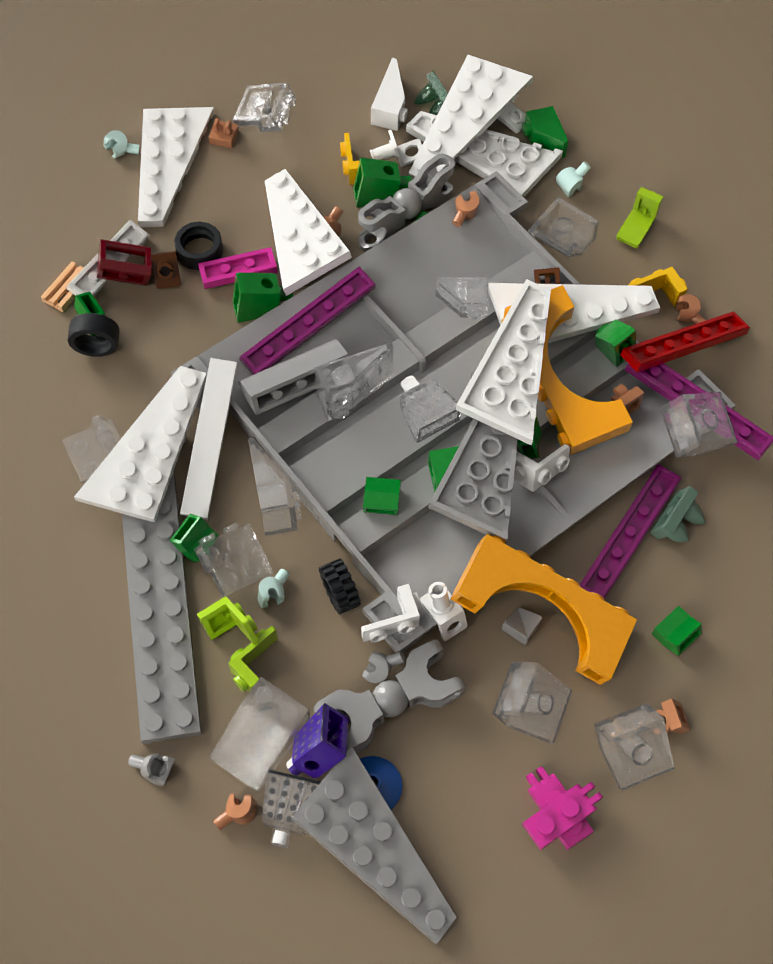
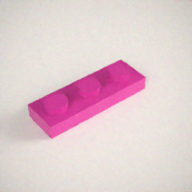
M271 247L198 263L204 289L234 283L236 273L239 272L278 273Z

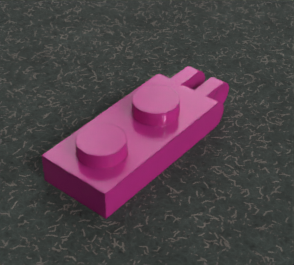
M542 766L536 769V773L541 779L540 782H538L533 773L526 775V779L531 785L528 792L540 810L566 792L556 775L553 773L548 775ZM584 819L560 836L559 839L566 849L569 850L593 834L594 830L587 820Z
M590 782L583 788L579 783L522 823V826L540 851L597 810L594 804L600 801L603 796L598 792L591 798L588 797L587 794L596 787L593 782Z

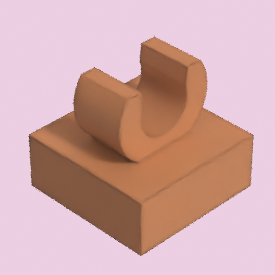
M216 118L208 137L209 144L232 148L239 131L238 124H234L230 120L227 122L219 121V118Z
M620 384L613 389L616 394L611 397V400L621 399L629 415L640 408L644 392L638 386L628 391L626 386Z
M672 698L661 702L663 710H657L652 714L653 718L656 719L666 718V724L658 728L660 733L667 734L673 731L682 734L691 730L681 702Z

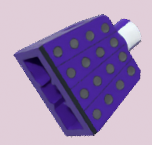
M324 703L296 734L293 755L286 764L288 770L296 776L304 772L312 778H318L346 757L348 718Z

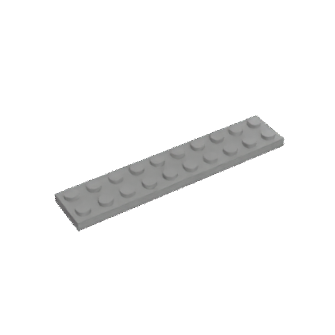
M173 471L155 523L122 514L142 744L202 735L183 554L169 541L180 527Z

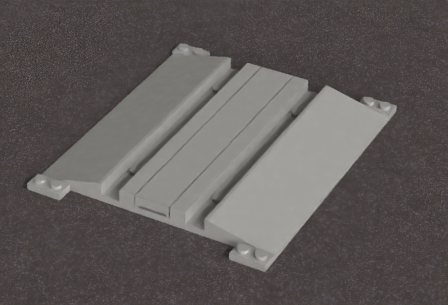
M497 171L182 365L183 367L205 372L207 376L210 358L237 362L229 411L254 445L259 443L269 454L272 467L287 482V485L333 541L339 539L352 555V564L381 594V596L363 608L364 615L371 623L402 615L397 599V587L409 584L411 592H417L420 600L422 596L429 593L431 584L442 582L447 586L448 591L452 595L476 546L486 535L428 508L434 495L428 467L429 451L460 446L474 419L457 411L456 405L501 326L487 289V283L524 284L526 279L535 283L534 270L559 267L561 284L581 285L513 218L527 208L528 201ZM476 191L480 199L476 216L469 220L465 219L461 227H456L452 224L457 214L455 199L462 195L463 199L468 201L470 198L469 192ZM360 266L376 284L375 289L277 363L284 362L336 339L349 355L352 373L256 415L239 389L238 381L252 375L240 361V356ZM550 275V284H555V275ZM540 276V284H545V276ZM598 330L548 343L550 364L558 379L570 391L591 401H612L611 397L616 394L613 389L620 384L626 386L628 391L638 386L644 392L640 408L630 414L633 423L629 432L573 455L569 454L570 463L567 469L559 472L546 485H542L534 492L514 481L506 545L515 550H522L530 557L707 428L706 425L626 372L625 368L628 364L626 361L616 368L596 346L595 335ZM177 369L172 371L171 375H173L177 371ZM699 369L687 377L689 381L734 410L736 405ZM413 382L418 390L408 394L403 386ZM204 384V387H203V389H202V392H201L199 401H198L197 406H196V408H197L199 411H200V408H201V403H202V398H203V393H204L205 384ZM430 395L432 399L428 400L427 396ZM537 398L536 417L538 418L542 435L539 442L540 458L532 460L539 463L559 449L561 445L557 437L559 432L556 426L551 425L547 418L546 410L548 409L544 401L540 402ZM423 399L425 402L421 404L419 401ZM438 402L439 405L434 406L433 403ZM416 403L417 407H413L412 404ZM426 406L430 407L429 411L425 410ZM409 407L410 411H405V408ZM442 408L445 409V412H444V413H441V412H440V410H441ZM417 411H422V414L418 415ZM435 413L436 417L432 418L431 414ZM413 415L414 419H409V416ZM451 415L452 419L449 420L447 416ZM423 418L427 419L426 423L422 422ZM457 418L460 419L457 422L447 426L446 428L436 432L435 434L423 439L422 441L418 443L416 442V440L452 422L453 420ZM437 421H442V424L438 425ZM414 423L418 424L417 428L413 427ZM431 426L432 430H427V427ZM417 432H421L422 435H421V436H417L416 433H417ZM366 477L401 480L398 515L363 512ZM422 604L421 609L418 610L420 614L419 626H416L409 633L399 634V632L387 635L385 641L395 653L404 652L418 642L421 636L438 625Z

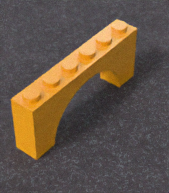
M561 285L551 289L538 400L540 402L544 401L548 409L546 410V415L550 424L555 425L559 432L557 437L560 445L566 444L570 446L569 454L573 455L629 432L633 421L621 399L610 402H597L582 398L565 387L553 371L548 356V341L553 332L562 323L572 318L574 305L564 286ZM511 306L505 308L504 318L506 317Z
M486 534L476 546L450 600L476 613L491 596L500 592L520 590L537 594L557 606L568 618L575 631L579 645V659L575 671L599 685L611 680L637 619L630 616L629 612L624 608L614 607L607 603L601 595L581 588L575 580L564 578L555 573L552 567L532 560L526 552L511 548L500 537Z

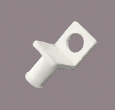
M389 130L390 143L370 150L372 159L387 160L395 157V159L398 158L400 166L403 167L414 163L422 143L417 138L397 146L392 130ZM411 147L418 148V153L410 157L405 154L407 149Z
M435 582L430 585L429 593L420 598V602L438 624L442 639L447 641L466 629L468 625L463 608L450 600L452 595L448 591L447 586L442 582ZM459 621L455 628L447 631L451 624Z

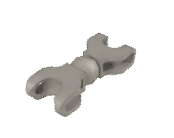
M443 153L436 155L421 167L416 177L408 183V188L397 191L393 198L389 196L384 200L374 199L361 208L358 213V223L364 230L359 234V248L363 252L368 251L397 233L405 225V219L416 217L420 210L436 209L450 200L453 194V186L447 180L454 174V159ZM442 164L448 166L439 172L436 169L437 166ZM371 216V220L366 219V217ZM376 236L377 241L375 243H365V241Z
M433 640L410 652L406 660V667L402 672L395 675L396 681L388 680L381 682L375 687L373 693L370 690L363 693L337 690L318 701L313 711L316 713L326 703L346 716L352 723L349 732H347L346 751L352 746L357 754L369 747L373 740L375 729L385 722L384 717L399 716L405 711L407 705L410 708L418 704L431 708L444 707L463 695L466 685L459 677L439 681L433 679L428 674L429 668L443 656L441 643Z

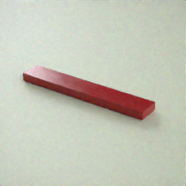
M733 311L623 348L620 355L636 372H640L746 335L750 327Z

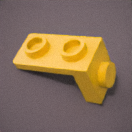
M344 133V142H340L341 157H346V161H342L343 174L348 175L349 185H354L359 161H353L349 133Z
M673 266L664 270L659 269L644 278H636L628 284L633 286H652L653 291L662 288L674 307L679 297L685 295L688 290L685 280L679 277Z

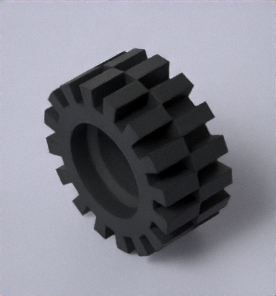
M341 558L319 567L323 586L339 615L361 605L355 582L352 580V576Z

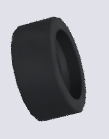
M201 221L191 222L183 226L177 232L174 239L177 258L182 265L189 269L199 270L198 263L222 257L221 234L210 223ZM198 238L209 239L214 244L210 250L200 254L189 253L184 248L188 242Z
M96 313L80 314L71 319L67 341L74 351L92 357L107 356L116 351L120 330L118 324L105 315ZM87 334H95V335H99V336H90V335H87Z

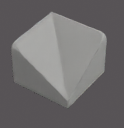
M517 607L503 623L502 630L526 646L541 625L543 617Z

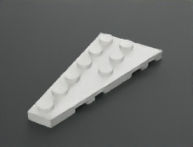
M467 55L408 175L414 179L421 167L438 154L443 153L453 159L459 154L462 155L468 149L467 146L475 138L477 139L502 114V110L510 102H514L519 97V93L533 82V76ZM442 164L437 166L436 169L439 172L448 166Z
M214 107L143 109L138 208L139 227H164L174 205V198L177 192L181 190L183 178L188 174L198 152L201 138L207 132L209 120L215 114Z
M420 111L406 125V132L424 142L437 115ZM486 129L454 161L483 179L497 171L525 197L562 157L563 150L556 148L554 151L542 148L541 144L533 143V145L520 142L519 138Z
M286 169L265 180L282 286L287 296L349 260L352 256L348 248Z
M526 279L459 399L456 410L532 445L551 290Z
M487 283V289L500 325L502 324L501 320L504 318L505 308L513 304L523 284ZM539 284L550 290L563 285L574 305L572 318L562 323L553 332L548 343L598 330L604 324H610L615 319L623 323L659 313L660 310L652 286Z
M180 366L74 496L75 500L155 523L207 377L206 373Z

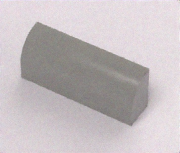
M334 339L238 381L239 389L254 413L258 415L351 374L349 355L340 342Z

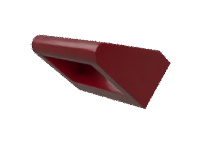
M100 239L96 278L147 286L152 268L151 247ZM106 250L144 256V263L140 265L106 259Z

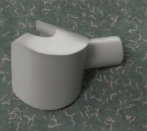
M373 651L368 660L370 663L362 676L371 683L384 681L393 666L405 662L403 652L400 651L386 655Z
M159 753L146 757L133 754L129 758V766L141 769V775L149 782L158 786H164L175 758L161 756Z

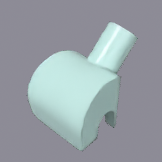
M110 131L104 137L103 146L106 150L113 148V158L120 157L126 152L132 154L139 153V145L127 143L126 136L120 131Z
M584 161L577 170L573 167H568L557 175L556 182L567 197L572 196L576 189L580 191L583 176L591 167Z
M280 569L275 577H266L259 583L257 600L261 608L268 607L267 601H269L270 597L275 598L277 605L284 602L283 585L290 575L286 570Z

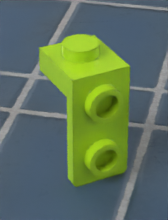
M641 187L637 192L633 209L617 233L616 240L638 248L658 216L664 196Z
M226 596L197 614L211 640L237 625L253 644L258 642L254 633L258 628L249 614L246 616L238 602L233 604Z
M270 626L267 630H260L256 634L258 642L249 644L245 649H238L231 656V661L228 662L230 671L235 676L233 681L242 692L248 690L253 697L262 690L260 679L247 665L278 639L277 630L273 626Z

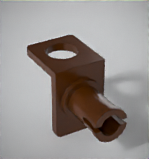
M176 251L151 254L156 288L180 286L181 279Z

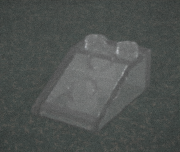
M392 342L315 367L317 397L327 421L343 419L353 413L393 375Z
M249 438L248 442L265 536L297 531V520L302 519L298 491L292 492L289 479L254 438Z
M260 677L240 704L211 753L210 759L258 792L271 775L267 770H274L293 745L296 734L309 721L310 711L263 677Z

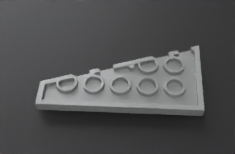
M473 419L428 508L483 534L498 536L507 543L518 439Z
M351 746L346 751V757L331 769L291 819L428 939L437 944L457 917Z

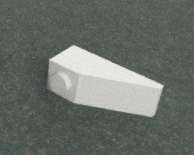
M392 58L371 107V125L398 131L401 122L404 123L406 121L408 109L405 108V95L397 59Z

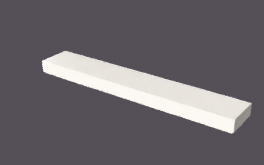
M210 358L180 511L181 516L188 517L189 514H193L208 520L237 362Z

